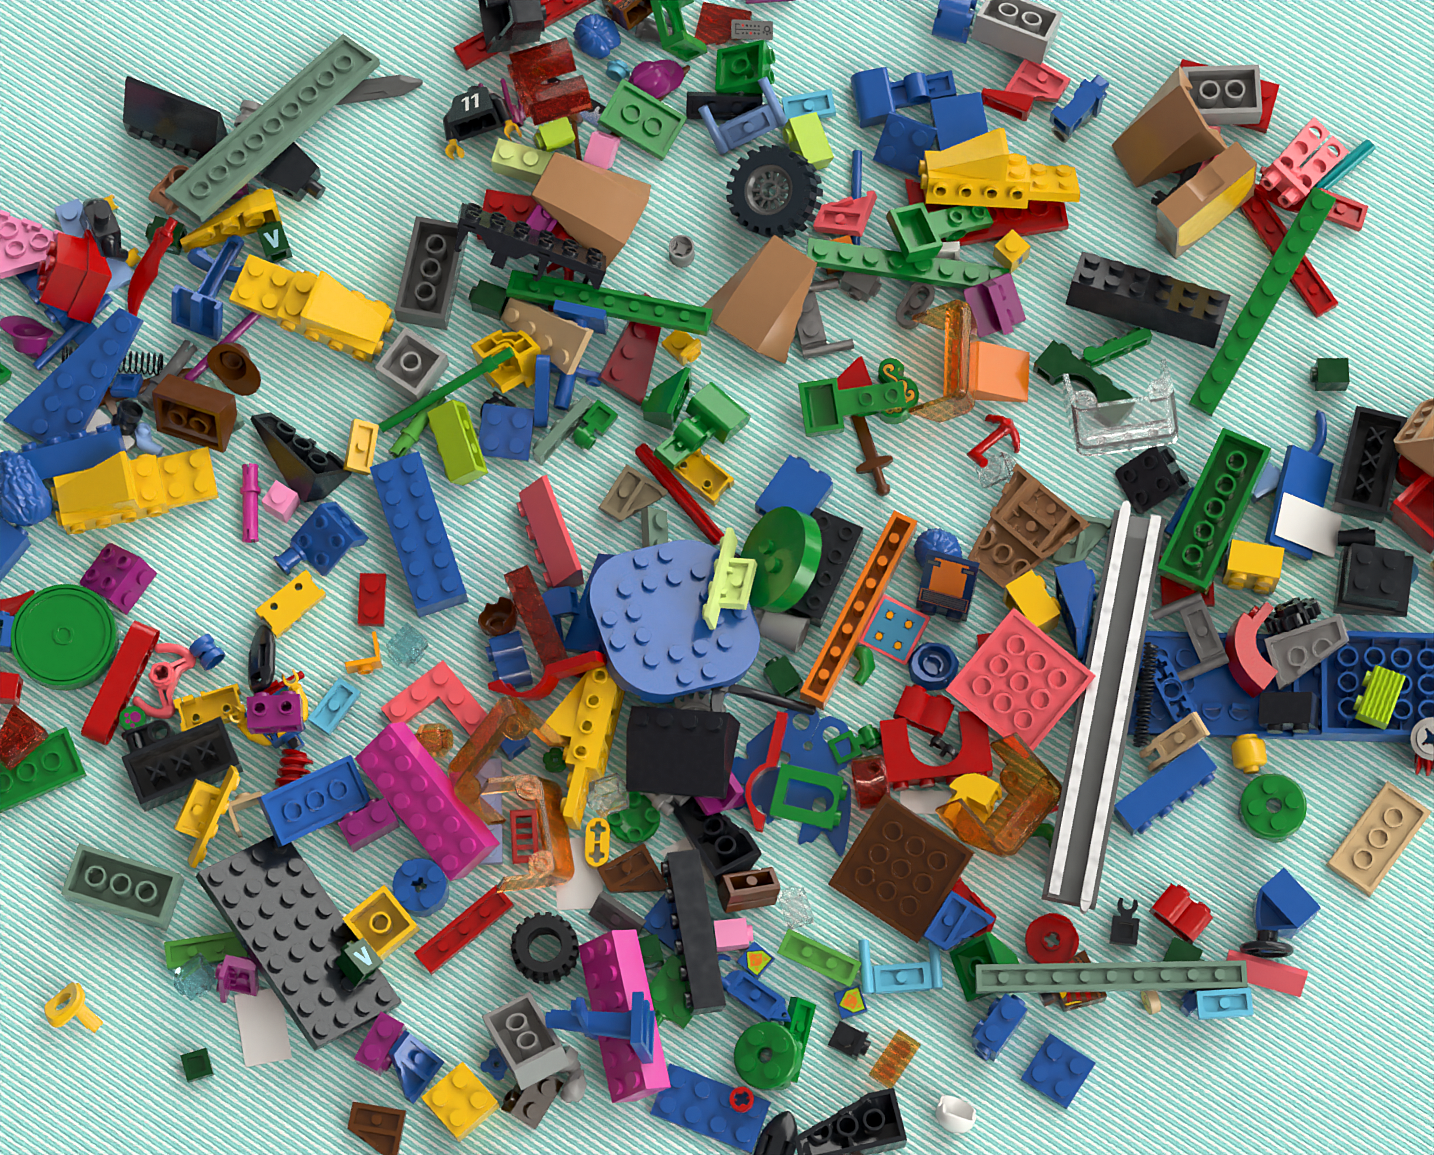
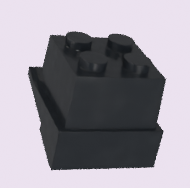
M478 0L487 53L510 51L511 46L540 41L541 32L545 31L544 21L547 20L546 8L541 6L540 0Z
M1352 543L1350 547L1344 546L1340 553L1333 613L1407 617L1414 556H1405V551L1363 544Z

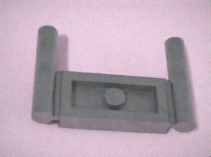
M838 278L818 281L810 285L802 306L801 317L796 325L804 359L854 349L853 339L827 344L815 294L816 292L839 288Z
M1200 591L1151 611L1154 621L1179 611L1201 663L1177 673L1181 683L1229 663L1227 654Z

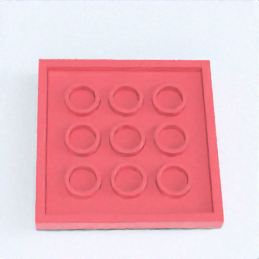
M1013 607L945 690L1028 758L1096 675Z

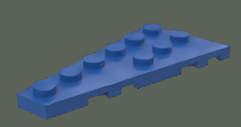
M118 308L3 421L43 443H46L47 438L61 435L63 439L71 437V433L74 431L86 429L144 320L122 308Z

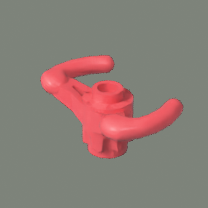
M161 643L155 645V652L175 653L182 657V659L170 664L168 662L155 663L148 674L153 687L159 692L162 707L159 709L154 708L139 696H135L132 699V703L141 708L150 717L169 719L176 712L172 696L183 672L195 666L196 657L191 654L188 648L179 644Z

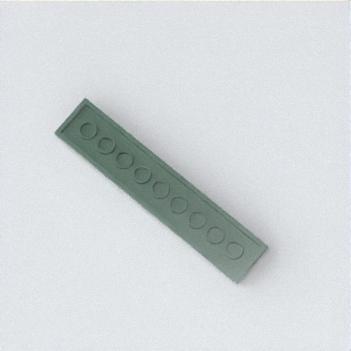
M342 34L165 190L166 197L199 222H204L380 66L379 58Z

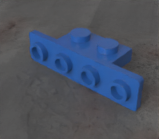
M38 268L17 274L16 277L29 290L28 296L37 306L41 304L46 309L44 314L53 324L57 322L66 332L77 321L67 317V311L39 301L40 291L36 289L40 275H37ZM91 321L73 339L74 342L80 346L98 328Z

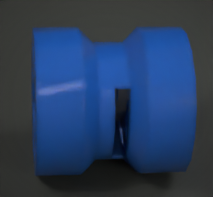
M210 634L199 637L189 648L191 654L200 659V665L206 671L217 666L226 656L220 647H216L215 641Z

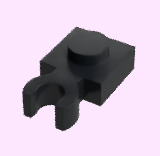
M1119 898L1117 910L1120 916L1113 915L1109 944L1137 946L1140 919L1132 918V915L1138 908L1137 900H1133L1131 909H1125L1123 907V898Z

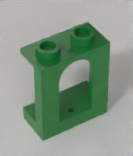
M650 0L663 50L685 62L708 53L704 42L687 33L681 8L693 3L694 0ZM662 6L666 9L673 28L674 34L670 36L668 33Z
M781 763L770 808V818L777 820L782 818L825 828L829 832H833L834 826L839 827L842 811H839L838 808L840 800L845 801L848 785H844L845 780L841 776ZM791 779L828 788L834 796L832 807L825 812H815L785 805Z

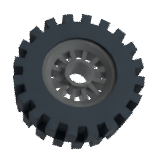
M766 145L759 146L760 152L753 149L748 151L749 159L740 157L737 161L740 168L738 170L732 168L730 175L734 176V181H727L726 185L727 189L732 190V194L726 195L727 202L734 205L729 210L732 215L738 217L736 221L740 225L745 226L747 230L767 238H771L773 235L784 239V235L791 238L796 236V229L801 232L806 230L808 227L805 225V221L813 222L816 218L812 214L814 208L820 210L822 203L816 201L817 196L823 197V189L817 187V184L822 183L820 176L814 174L817 171L814 165L808 163V159L802 155L777 145H772V148ZM775 185L776 193L774 196L769 197V189Z

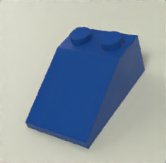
M1085 560L1054 567L1056 599L1061 606L1060 612L1078 660L1084 657L1094 612L1093 601L1097 600L1093 586L1096 584L1095 575L1092 569L1088 570Z

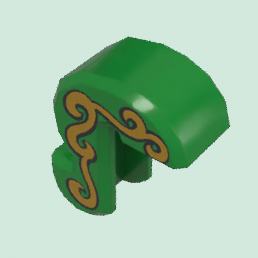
M894 358L884 359L880 363L878 379L882 384L903 381L907 407L882 411L880 413V420L886 424H899L909 419L917 410L919 400L917 385L911 379L903 377L904 365Z

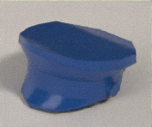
M923 643L912 653L908 661L911 681L927 691L944 689L956 677L959 661L949 646L940 643Z

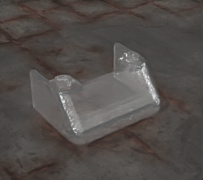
M1166 359L1160 360V379L1153 380L1148 384V396L1097 403L1096 396L1090 391L1080 390L1073 392L1068 373L1063 374V403L1074 445L1080 455L1087 457L1170 445L1177 441L1179 426L1174 387Z

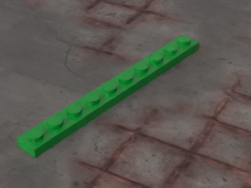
M1313 187L1189 402L1190 406L1212 417L1337 198Z

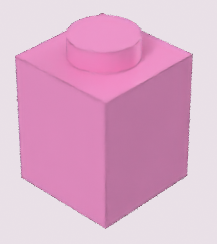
M599 130L592 132L583 162L604 169L611 168L621 138Z
M277 480L261 501L265 511L286 524L301 503L296 492Z
M746 917L714 921L717 952L748 949L749 941H754L752 925H747Z

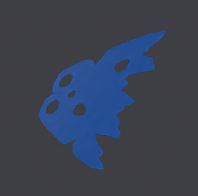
M789 709L784 711V713H788L789 718L781 751L790 754L791 760L787 764L839 776L838 771L845 769L850 760L838 765L829 744L823 738V732L828 727H835L841 735L849 731L847 724L832 716L820 719L816 710L814 715L805 714L809 718V726L804 730H798L793 725V718L801 713ZM775 720L747 743L746 751L749 759L739 756L734 757L731 771L739 784H745L743 787L744 792L742 793L745 800L746 783L750 774L757 767L766 763ZM849 737L835 744L841 757L851 753ZM807 741L813 744V748L809 751L803 747ZM777 767V770L768 771L761 775L753 785L752 802L755 807L761 805L762 812L767 815V824L774 820L770 818L769 813L780 767ZM791 779L785 805L813 811L814 800L822 797L826 801L825 811H828L834 803V796L826 787ZM846 781L844 785H848L845 801L840 800L838 808L839 811H842L839 827L834 826L833 832H829L828 829L802 823L798 839L799 845L805 842L812 843L823 831L838 856H843L848 839L851 815V786ZM746 801V803H745L743 806L736 807V808H733V809H734V810H740V809H742V808H747V809H749V807H748V804H747V801Z

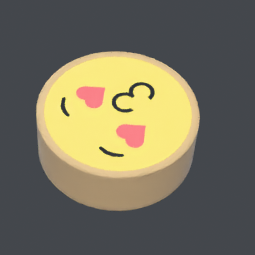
M1141 991L1142 1003L1147 1013L1152 1015L1160 1012L1161 1002L1157 992Z

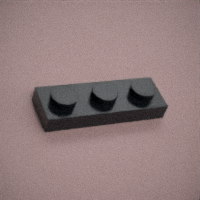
M687 92L686 117H688L687 119H702L698 109L707 105L714 120H732L763 105V94Z

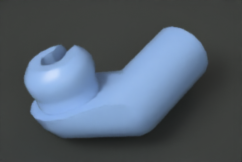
M145 422L139 423L134 431L137 447L147 454L156 455L157 458L161 457L164 447L152 441L150 425Z

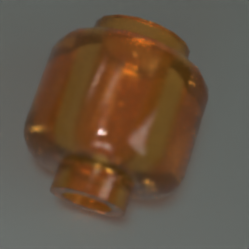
M444 723L421 724L417 729V733L414 734L431 757H444L453 747V733Z

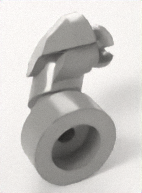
M568 1045L564 1048L570 1065L559 1072H568L569 1076L563 1085L560 1097L564 1102L571 1103L572 1101L579 1102L583 1098L587 1082L584 1077V1069L581 1070L578 1052Z

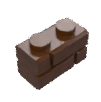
M767 867L761 868V870L755 869L722 875L717 895L723 911L729 913L775 905L781 887L774 868Z

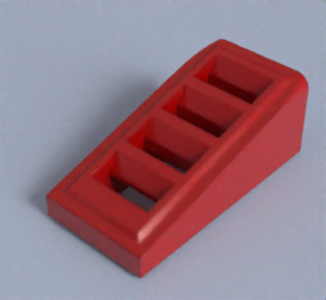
M983 88L981 92L983 105L1024 122L1027 121L1034 106L1035 96L987 88Z
M536 809L510 810L513 864L538 863L539 848ZM516 818H532L531 823H516ZM532 828V833L516 834V829ZM533 839V844L517 845V840ZM533 849V855H517V850Z

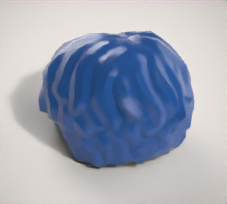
M589 14L576 23L575 31L573 32L574 43L578 49L591 57L604 59L610 54L611 49L621 44L619 30L614 21L605 16Z
M941 528L927 529V531L922 532L917 537L913 546L914 557L922 568H924L928 549L960 558L963 557L956 536Z

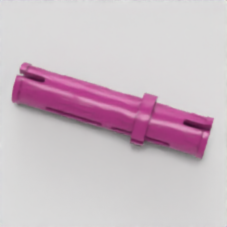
M249 463V467H247V464L242 465V487H240V494L242 495V542L252 543V540L254 543L259 541L258 495L261 494V488L258 486L259 466Z

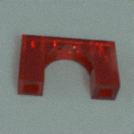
M566 37L508 54L511 64L507 65L510 79H512L526 118L531 117L534 126L593 109L588 86L583 75L555 83L541 84L550 78L577 71L572 49Z
M525 565L503 576L508 595L515 605L517 615H520L535 649L537 661L544 675L546 665L568 659L569 657L529 566Z

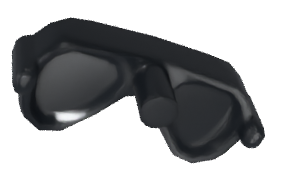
M933 736L930 740V747L934 746L942 750L939 754L942 758L949 753L952 756V760H954L959 754L950 744L945 743L937 736Z

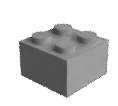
M404 328L378 362L375 371L378 379L413 402H416L430 392L449 366L445 353Z

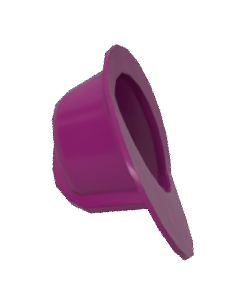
M671 60L644 61L634 67L628 82L658 99L681 85L684 72L677 62Z
M13 315L0 320V327L11 335L14 349L35 359L42 355V351L47 348L48 338L54 334L53 330L46 328L38 321L29 317Z

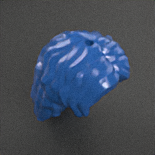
M14 451L1 452L0 514L8 522L23 527H30L42 522L52 514L53 502L36 469L31 466L30 460L24 459L23 456Z

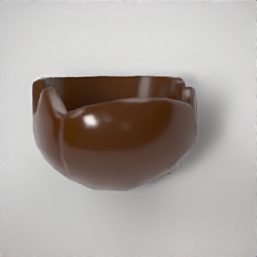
M499 597L498 602L495 604L486 603L484 611L478 618V625L482 632L487 636L497 637L513 631L518 620L515 605L511 599Z

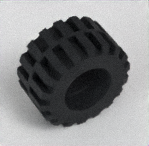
M540 912L534 913L535 917L529 918L527 916L524 918V923L522 925L519 923L516 927V933L512 934V944L510 945L513 960L519 972L521 971L525 978H531L535 983L539 984V981H543L544 984H550V981L553 980L559 982L561 977L564 975L567 977L571 973V968H575L577 964L576 960L579 958L577 935L575 930L572 929L571 924L567 920L564 921L562 916L558 914L552 916L551 912H545V915H540ZM541 935H552L561 943L559 954L547 962L535 960L529 952L532 941Z

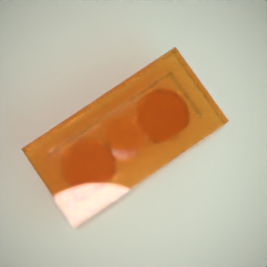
M898 1029L868 1076L888 1089L893 1088L921 1047V1044Z

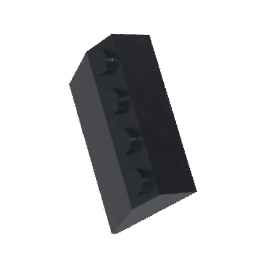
M127 76L125 80L123 125L130 137L137 140L141 138L146 139L157 148H169L180 157L186 158L189 156L198 162L228 135L221 112Z
M631 706L626 731V790L628 792L726 799L741 723L730 712Z

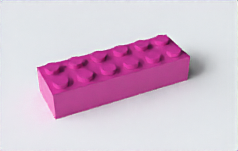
M405 722L388 724L354 758L450 881L465 878L500 844Z
M612 930L578 946L592 1011L628 1012L632 1009V992L640 991L644 992V1000L649 1001L650 1010H654L636 930ZM656 1017L653 1063L642 1064L631 1046L630 1040L598 1036L612 1103L639 1101L671 1087Z

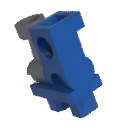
M1097 74L1091 82L1084 79L1080 83V87L1075 91L1073 99L1064 109L1057 105L1051 111L1049 121L1055 125L1051 131L1058 140L1066 143L1081 123L1087 124L1090 122L1091 115L1097 117L1101 113L1103 100L1107 97L1105 90L1109 87V83Z

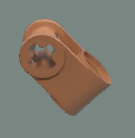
M184 165L174 166L149 194L148 199L152 203L156 202L164 208L167 215H172L179 206L166 197L165 190L189 170Z

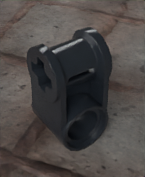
M155 720L140 727L126 730L121 736L123 740H126L128 749L132 753L174 736L175 732L166 721ZM167 729V735L163 739H156V733L159 730Z

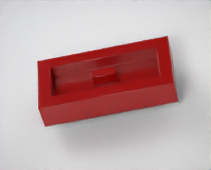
M360 573L358 626L385 627L386 573Z

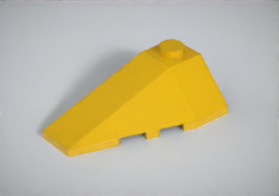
M272 188L255 190L252 194L245 196L180 239L184 252L188 253L196 247L205 248L225 242L228 236L237 235L242 237L256 233L257 228H260L269 221H281L282 224Z

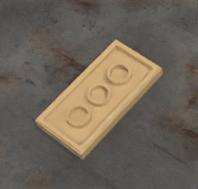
M1387 781L1325 866L1370 897L1428 818L1431 811Z

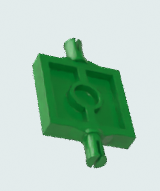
M671 954L649 984V990L657 1027L660 1026L663 1020L673 1022L684 1030L694 1015L690 1016L689 1008L684 1006L683 992H686L685 982L680 981L678 971L679 966L682 964L681 960Z

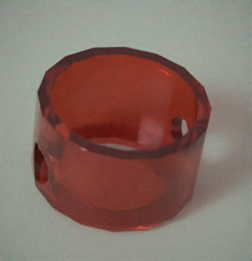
M877 754L850 759L859 811L876 808L884 794L891 797L883 755Z

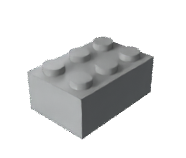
M985 0L976 16L971 38L1007 53L1025 58L1028 61L1042 64L1057 36L1063 13L1030 0Z
M1259 64L1182 67L1193 87L1188 93L1207 125L1259 124L1262 115Z
M530 992L482 1016L490 1038L521 1090L570 1065L562 1044L553 1029L546 1027L545 1016Z

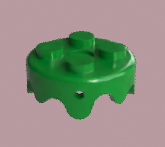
M1275 773L1264 774L1253 779L1245 787L1239 801L1238 817L1254 837L1279 843L1294 834L1301 827L1306 817V798L1302 789L1291 778ZM1269 800L1278 801L1281 810L1277 813L1268 811L1266 802Z
M757 1023L746 1029L735 1045L733 1055L736 1071L744 1082L761 1091L784 1090L791 1085V1078L802 1067L801 1049L803 1045L795 1034L778 1023ZM770 1048L772 1058L770 1061L763 1063L760 1055L764 1049Z

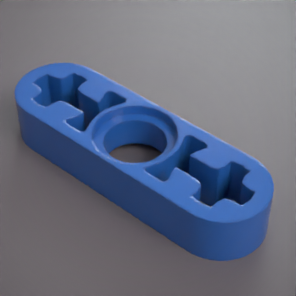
M537 354L534 427H548L550 355Z
M1158 655L1153 657L1157 658V661L1151 662L1165 665L1163 673L1167 679L1159 684L1158 681L1162 680V676L1157 670L1155 674H1152L1156 676L1151 678L1155 680L1152 683L1155 685L1154 687L1172 722L1176 724L1183 717L1178 718L1179 709L1175 704L1171 707L1170 704L1177 703L1183 698L1184 701L1180 702L1183 711L1188 710L1189 714L1195 712V708L1170 660L1164 655ZM1168 684H1173L1178 688L1179 693L1176 697L1170 698L1164 694L1163 688Z

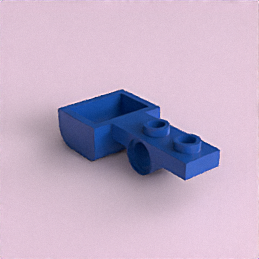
M881 67L855 73L850 78L860 128L885 124L889 112L896 113V109L930 103L932 99L957 96L952 70L930 75L916 72L908 74L901 81L890 82L887 67Z

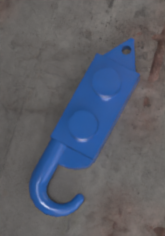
M717 954L718 961L731 960V957L726 954ZM735 970L725 978L721 976L723 990L727 992V995L765 1021L791 1022L785 1007V999L744 970Z

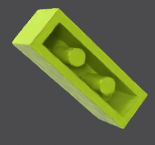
M452 399L427 412L430 420L429 427L435 435L437 441L436 448L438 454L443 459L445 465L444 473L450 483L464 486L488 474L466 404Z

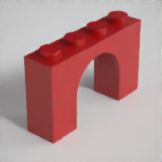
M970 710L958 712L957 719L961 741L959 754L948 764L930 766L919 761L912 753L909 745L906 718L879 721L887 789L893 788V791H904L909 789V786L919 785L920 788L934 787L935 783L946 782V785H950L956 778L964 774L976 773L992 777L993 764L987 724Z

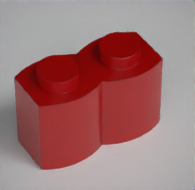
M913 684L912 687L906 685L893 718H906L907 725L942 738L955 705L951 704V700L943 695L938 694L934 697L927 694V690L919 685Z
M1171 883L1149 912L1183 941L1192 945L1213 919L1210 914L1211 910L1202 902L1196 903L1192 901L1189 897L1190 893L1179 884L1175 886Z

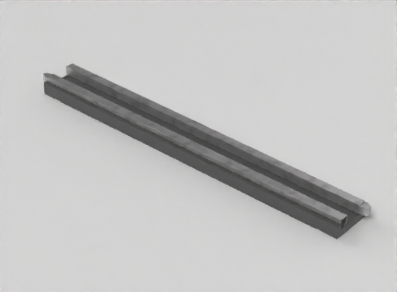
M1127 500L1122 503L1120 510H1114L1085 662V666L1096 677L1079 696L1041 897L1042 900L1080 907L1082 914H1086L1089 909L1095 910L1166 523V519H1161L1162 516L1151 514L1150 519L1131 516L1130 503Z

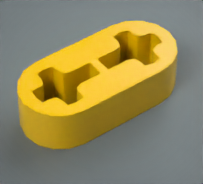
M599 817L593 818L587 823L585 838L586 863L590 868L597 870V868L608 863L610 848L609 824L605 819ZM599 824L606 831L601 832L600 841H595V832L591 831V829H595L596 825ZM595 846H600V855L604 856V858L599 859L598 863H595L594 859L589 857L594 855Z

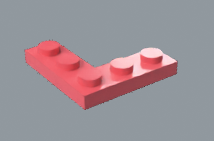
M444 660L381 707V711L391 723L405 722L406 724L436 700L440 699L471 738L485 728L484 721L491 719Z

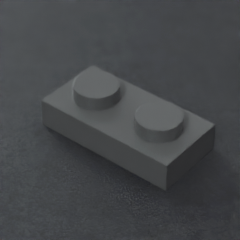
M604 891L598 895L588 914L611 931L636 930L637 936L640 935L647 922Z

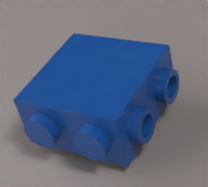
M1006 993L1002 999L996 997L988 1009L987 1016L989 1017L987 1020L981 1019L972 1031L971 1037L974 1039L972 1047L975 1048L974 1053L984 1061L990 1059L994 1062L1025 1019L1028 1009L1024 1007L1026 1003L1014 994L1010 997Z

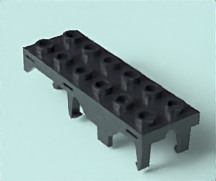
M461 204L458 213V231L454 248L456 252L462 251V248L459 246L468 232L480 235L486 248L491 250V253H494L490 262L492 266L503 269L508 257L517 260L531 254L539 257L538 265L534 264V269L538 271L537 275L533 274L534 281L537 282L541 279L550 261L585 274L582 283L588 284L590 279L593 288L599 290L606 273V256L603 255L602 251L592 247L589 249L580 247L578 242L571 239L562 240L556 238L555 234L547 230L537 231L523 221H510L499 212L489 213L483 211V208L477 204Z

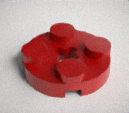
M1057 913L1044 914V916H1040L1032 921L1026 931V951L1028 956L1037 964L1065 963L1075 956L1079 946V935L1073 923L1067 917ZM1055 934L1056 940L1060 941L1059 945L1049 947L1047 946L1048 942L1044 941V938Z

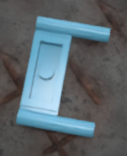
M859 940L860 962H862L860 966L862 994H889L943 989L940 948L928 941L930 962L871 966L869 940Z

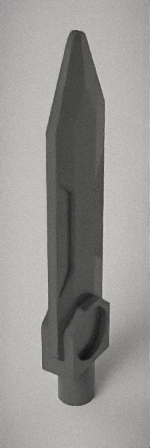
M404 75L366 79L359 83L336 105L403 96L421 86L423 81Z

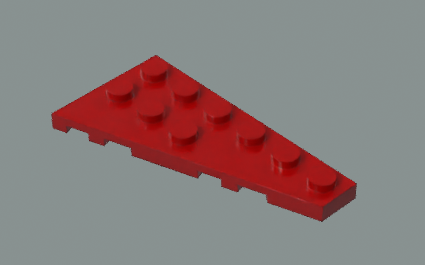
M905 179L909 205L923 202L928 213L962 206L925 204L924 191L920 188V183L914 182L912 179ZM1028 200L1027 209L987 207L993 220L991 227L968 232L964 237L953 242L959 241L960 246L997 241L1001 240L1012 229L1020 237L1068 230L1069 223L1065 203L1059 201ZM941 238V242H947L945 238Z

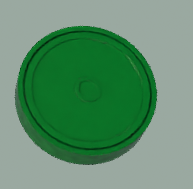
M781 506L766 513L753 527L740 555V558L755 559L757 563L749 596L750 605L770 613H780L795 605L808 590L816 574L822 548L820 529L813 517L794 508Z
M72 584L49 586L33 594L18 610L11 629L12 651L23 671L39 685L59 691L80 689L98 680L113 663L119 645L118 626L105 601L93 591Z

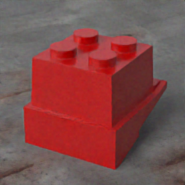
M86 229L82 238L58 232L55 240H50L48 243L46 260H41L38 266L37 275H40L36 289L40 291L39 301L67 311V317L90 324L112 278L111 270L106 258L100 255L90 230Z
M1423 473L1393 501L1389 510L1393 512L1391 520L1431 554L1434 551V477Z

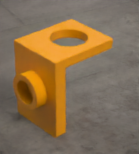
M376 631L372 632L376 657L345 662L348 674L358 672L359 675L372 673L373 669L383 668Z

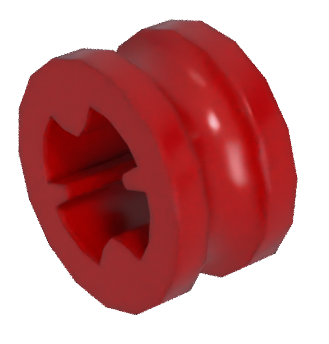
M737 1087L731 1092L730 1105L734 1111L745 1113L752 1108L754 1096L750 1089ZM744 1093L747 1094L749 1097L746 1099L749 1103L747 1105L742 1103L740 1106H737L735 1104L737 1102V1099H734L737 1094L739 1096H742Z

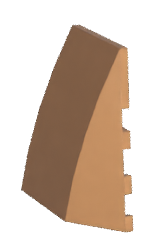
M1180 66L1176 68L1112 144L1114 151L1135 187L1161 179L1170 173L1181 171L1195 163L1209 160L1228 148L1218 130L1211 129L1206 124L1188 93L1193 87Z
M554 152L530 196L554 220L556 219L564 227L563 230L570 237L572 236L583 248L589 249L592 247L602 251L603 255L606 256L607 268L625 246L649 201L651 185Z
M773 235L702 307L713 309L711 320L714 324L756 352L785 364L817 262L778 236Z
M1017 463L1012 470L1014 473L1009 483L1006 482L1001 491L1003 494L997 506H994L990 513L991 518L986 528L983 527L968 556L969 560L980 563L979 568L1003 589H1005V585L1035 568L1091 525Z

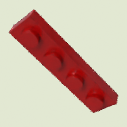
M496 884L414 952V955L431 975L434 974L510 911L514 904Z

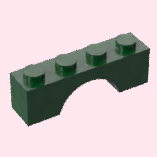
M1053 340L1034 362L1033 372L1052 386L1072 381L1087 387L1093 394L1096 403L1094 418L1113 433L1133 411L1135 401H1133L1131 394L1123 389L1119 390L1112 385L1113 382L1109 377L1104 374L1099 375L1092 369L1089 362L1083 358L1079 360L1072 354L1071 349L1063 343L1058 344Z

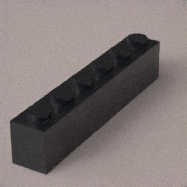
M699 849L670 852L666 854L664 862H661V874L663 878H667L668 887L665 888V897L667 904L671 903L673 912L670 914L669 919L671 929L676 930L677 939L674 940L676 956L680 955L682 964L679 966L678 971L680 981L685 982L686 992H683L684 1006L689 1008L690 1016L721 1012L725 1008L726 1002Z

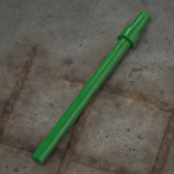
M509 346L494 356H487L482 359L481 364L378 424L379 428L384 433L482 374L493 372L499 368V364L515 356L514 351Z

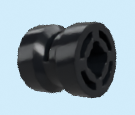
M122 400L116 409L117 413L114 414L110 423L111 426L119 425L123 436H130L134 433L137 422L140 421L143 415V409L132 400Z

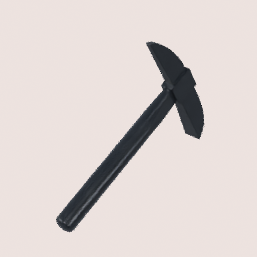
M738 684L724 688L722 686L711 688L710 711L722 712L724 694L726 693L804 714L814 715L816 711L815 705Z

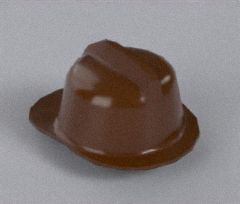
M225 342L224 344L212 347L208 352L207 363L209 368L227 388L241 396H249L256 393L261 384L260 372L250 360L249 352L244 346L239 343Z

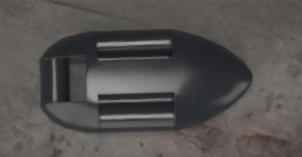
M264 624L257 629L248 654V684L252 693H259L269 688L275 675L276 642L271 629Z
M790 1111L779 1113L767 1123L761 1132L754 1155H794L796 1150L794 1137L798 1135L795 1118Z

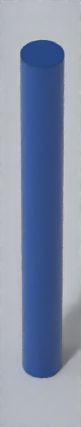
M861 150L852 151L851 196L855 200L861 198L862 190ZM850 236L854 245H860V237Z
M108 294L103 295L93 319L113 301ZM77 320L32 363L35 369L40 371L89 323Z

